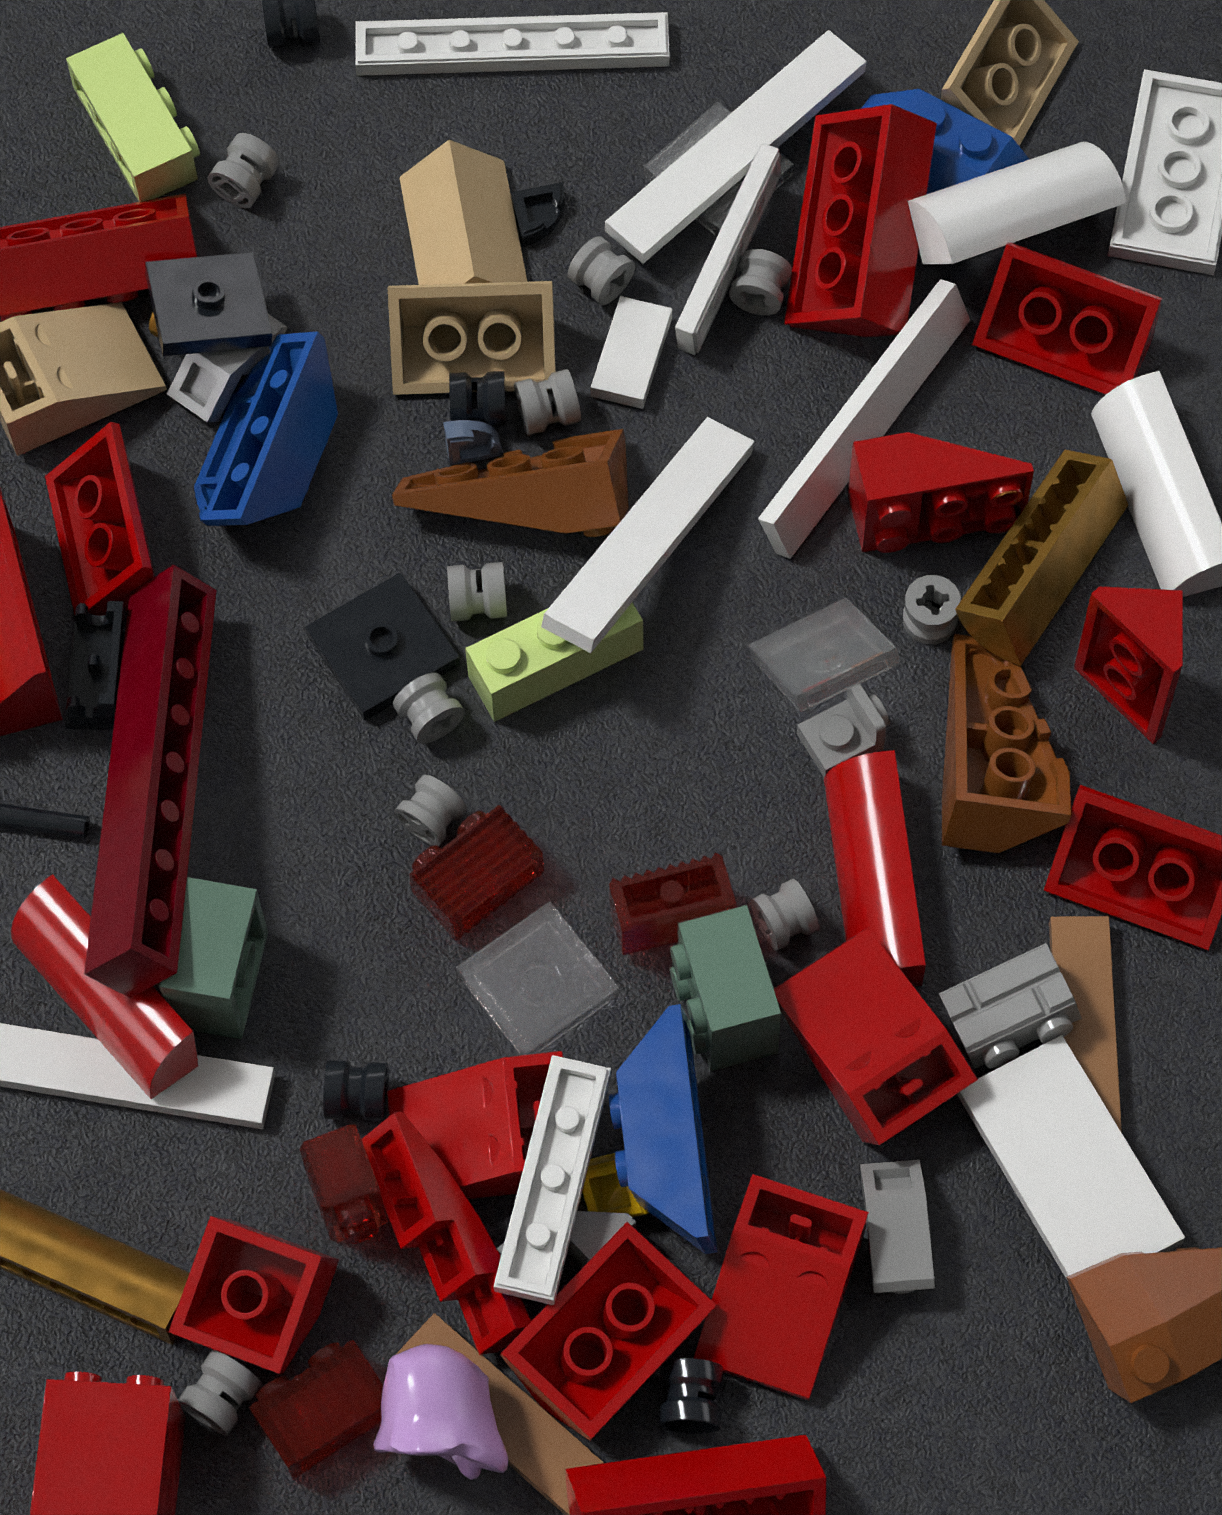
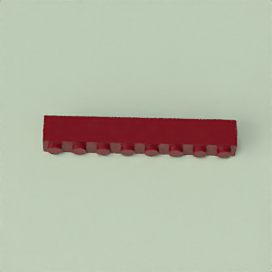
M172 565L134 589L129 595L84 975L129 998L176 974L178 970L217 590L176 565Z

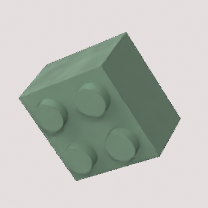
M187 877L178 970L176 974L156 985L160 986L161 996L193 1031L237 1039L243 1038L268 935L257 889Z
M747 905L678 923V945L670 946L674 966L670 967V974L678 1001L687 1000L694 1054L705 1053L709 1069L714 1071L778 1053L781 1011Z

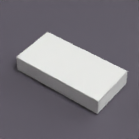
M620 296L591 384V397L636 408H644L671 324L672 308Z

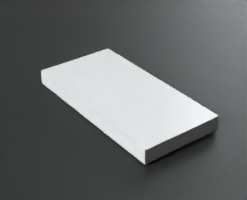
M1144 69L1122 179L1127 203L1117 206L1108 256L1214 275L1222 236V83Z
M1062 1035L978 1078L977 1081L958 1093L959 1099L1065 1278L1120 1253L1168 1252L1184 1243L1185 1236Z

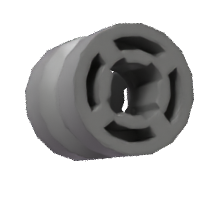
M238 133L227 148V159L217 162L207 178L211 188L221 198L230 204L246 209L251 208L261 193V182L271 179L280 165V159L276 152L260 138L247 133Z
M568 369L551 373L548 380L536 382L530 378L514 383L520 417L528 436L544 432L549 424L559 422L567 426L581 422L578 396Z
M503 562L486 563L482 569L470 570L465 565L447 566L451 621L469 620L473 614L483 613L489 618L507 617Z
M211 1350L201 1365L202 1376L196 1384L185 1388L178 1401L181 1408L200 1423L221 1435L228 1436L238 1421L236 1411L243 1401L253 1399L262 1383L251 1371L234 1359L219 1351Z

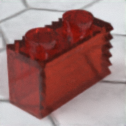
M501 805L496 806L487 814L482 810L471 814L459 826L457 830L458 836L442 849L438 845L427 848L412 864L413 871L409 873L411 891L455 941L459 940L464 933H468L473 926H477L482 919H486L491 912H495L499 906L504 905L508 899L513 898L517 892L522 891L526 885L531 884L535 878L540 877L544 872V859L541 849L534 844L533 840L527 836L517 822L513 821L510 814L506 813Z
M714 853L711 859L703 856L699 862L692 858L689 864L683 861L679 863L678 867L669 864L666 870L658 866L655 873L647 869L643 876L635 872L632 879L624 875L621 881L613 878L609 883L610 913L623 955L678 942V923L736 908L735 897L723 857L717 853Z
M347 1125L304 1141L299 1150L317 1206L320 1209L330 1240L337 1243L345 1241V1244L352 1245L374 1237L379 1232L378 1227L383 1226L388 1221L380 1188L356 1125Z
M354 1340L347 1342L344 1347H341L338 1342L323 1347L308 1360L310 1368H307L302 1374L296 1375L291 1381H289L287 1376H281L272 1380L257 1392L256 1398L258 1402L253 1403L249 1407L256 1424L293 1480L382 1422L381 1400L384 1385Z

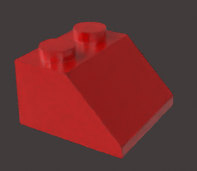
M210 1216L168 1332L275 1373L283 1374L319 1318L339 1259L239 1222Z

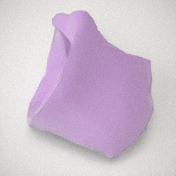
M433 1344L419 1345L393 1355L390 1358L381 1400L382 1422L373 1444L375 1452H393L415 1456L438 1455L458 1466L461 1473L471 1480L477 1479L482 1468L498 1473H504L507 1470L508 1455L497 1430L490 1401L489 1377L476 1364L463 1354L449 1347Z

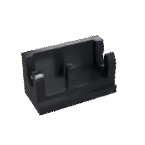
M108 601L106 615L102 616L90 614L85 603H80L76 606L65 715L66 729H114L127 612L123 601Z

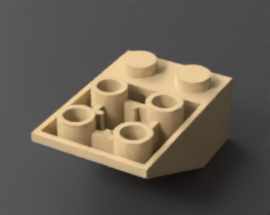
M122 302L13 316L0 322V423L17 456L167 390Z

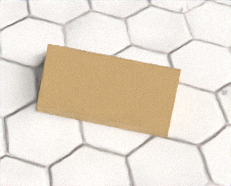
M994 0L942 88L941 100L1012 136L1020 146L1079 41L1045 0Z
M448 140L400 176L418 285L527 282L504 160Z
M552 281L388 286L393 395L449 393L450 373L466 372L469 376L475 378L483 377L487 372L505 371L506 391H514L515 382L530 378L540 382L548 380L551 373L556 372Z

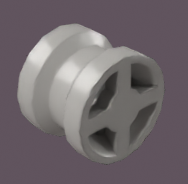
M597 236L589 240L577 252L570 263L567 275L577 286L586 285L590 288L591 297L601 305H606L615 300L627 287L633 277L635 263L625 255H615L612 252L611 244L603 237Z
M763 249L745 251L738 263V271L741 275L732 282L729 297L735 305L749 313L757 315L776 314L781 309L783 302L781 288L789 283L792 267L786 259L774 252Z
M926 575L917 578L909 585L905 594L903 626L907 634L915 641L923 644H938L946 641L954 634L958 625V615L955 608L961 601V595L955 584L939 575ZM932 601L938 604L940 608L934 607Z
M428 673L411 681L396 695L393 701V706L399 716L408 718L412 723L411 733L417 742L421 744L436 741L448 734L461 722L465 714L464 708L459 701L449 698L446 694V682L438 673Z
M424 774L415 784L416 793L410 800H403L394 810V814L398 821L415 837L431 846L437 847L447 837L446 827L451 821L460 820L466 813L467 806L463 799L448 785L431 775Z
M795 879L782 883L779 892L771 896L760 894L751 899V908L758 926L775 951L788 946L790 938L799 933L810 935L819 930V923L814 908L804 889Z

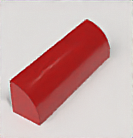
M895 750L868 753L837 764L824 777L845 939L847 941L862 930L869 928L913 986H922L926 963Z
M52 874L29 894L18 909L11 927L12 941L146 1095L153 1099L199 1066L194 1032L153 986L129 998L84 975L91 916Z
M807 1435L565 1469L570 1515H826V1476Z

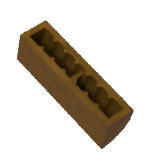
M1065 449L955 608L961 623L968 633L993 654L1011 663L1022 665L1129 504L1112 459Z
M0 1189L1 1269L173 1345L177 1335L171 1334L168 1331L190 1272Z

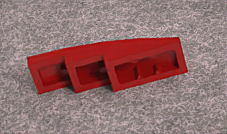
M394 1112L359 1142L401 1249L419 1247L440 1302L458 1300L479 1355L497 1353L511 1343L531 1322V1319L520 1297L494 1291L493 1286L501 1256L481 1219L442 1160L403 1112Z

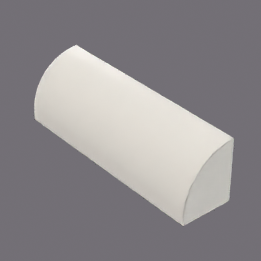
M1080 142L908 201L923 264H954L1005 246L1007 243H1014L1127 203L1123 184L1114 164L1099 147L1088 142Z
M1156 371L1129 380L1106 394L1095 405L1091 416L1107 456L1114 463L1129 504V511L1159 586L1164 590H1183V597L1221 587L1222 522L1161 373Z

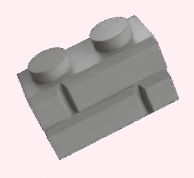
M1046 943L939 993L974 1069L984 1064L988 1068L1003 1066L1019 1055L1018 1048L1039 1038L1042 1043H1047L1060 1035L1064 1037L1072 1031V1023L1082 1019L1075 999Z

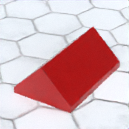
M1007 243L972 345L1103 394H1108L1121 384L1136 378L1153 340L1163 298L1019 245Z
M109 422L45 476L74 615L76 606L80 603H85L88 606L90 614L106 615L108 601H123L126 612H128L130 592L155 577L131 465L120 424Z
M1099 586L1090 596L1074 669L1154 744L1162 737L1183 666V590Z
M1080 785L1071 809L1069 823L1065 826L1044 891L1209 951L1222 915V835Z
M626 1222L556 1295L554 1305L547 1304L501 1352L500 1356L540 1407L591 1441L717 1305L632 1225Z

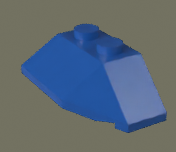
M921 89L870 95L862 108L893 104L937 123L927 194L1030 160L1012 136Z
M318 331L278 334L273 340L272 346H269L271 352L252 368L249 375L246 376L232 395L194 485L196 501L200 509V521L206 526L248 525L301 507L338 416L325 338Z
M681 1004L667 1007L616 1072L618 1093L609 1094V1108L614 1129H622L624 1150L615 1152L617 1176L621 1188L629 1186L631 1193L641 1207L703 1253H717L691 1026Z

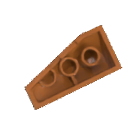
M624 429L552 441L553 450L535 457L523 454L520 449L503 453V457L491 461L487 464V468L481 470L477 469L475 463L465 462L404 477L392 494L394 506L566 534L583 531L584 536L587 537L606 535L616 528L625 517L629 508Z
M954 634L951 652L942 789V846L1000 853L1069 823L1071 817L1070 772L1064 759H1057L1049 742L1051 731L1046 720L1039 719L1029 698L1032 689L1021 665L1011 663L993 654L972 636Z
M1197 1247L1179 1248L1177 1251L1157 1253H1120L1066 1277L1108 1389L1128 1402L1133 1403L1181 1382L1222 1359V1247L1199 1249Z

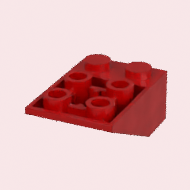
M910 432L855 441L852 446L848 497L862 552L878 550L883 553H891L905 548L908 544L932 540L936 543H946L958 539L963 534L984 530L989 533L1006 532L1010 530L1028 503L1034 474L1033 466L1031 463Z
M869 928L862 930L774 988L780 1011L864 1143L881 1145L978 1080L947 1029Z
M562 1051L503 1057L387 1091L389 1116L394 1112H403L442 1160L467 1199L517 1194L552 1055L563 1057Z
M752 1174L713 1293L712 1301L717 1306L705 1319L693 1359H703L719 1363L723 1366V1372L809 1401L865 1235L869 1212Z

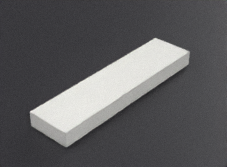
M761 142L675 326L677 347L682 351L693 355L696 352L699 353L738 269L740 257L747 250L780 179L781 157L779 149Z
M552 1055L493 1286L495 1292L554 1305L611 1077V1068Z

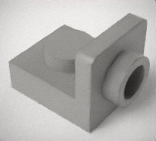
M857 682L848 687L847 700L798 724L797 735L819 771L825 777L830 769L845 760L883 750L886 726L890 722L886 709L880 699L874 694L868 697L861 684Z

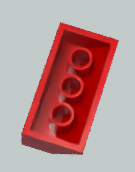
M893 104L815 116L785 325L862 337L898 335L906 325L910 311L919 248L908 201L927 194L936 122Z
M186 193L0 227V321L2 322L13 316L32 314V310L52 306L54 311L81 308L86 305L85 300L106 297L107 302L110 303L132 300L139 296V290L148 289L145 276V262L198 257Z
M0 487V736L60 721L63 718L15 528Z

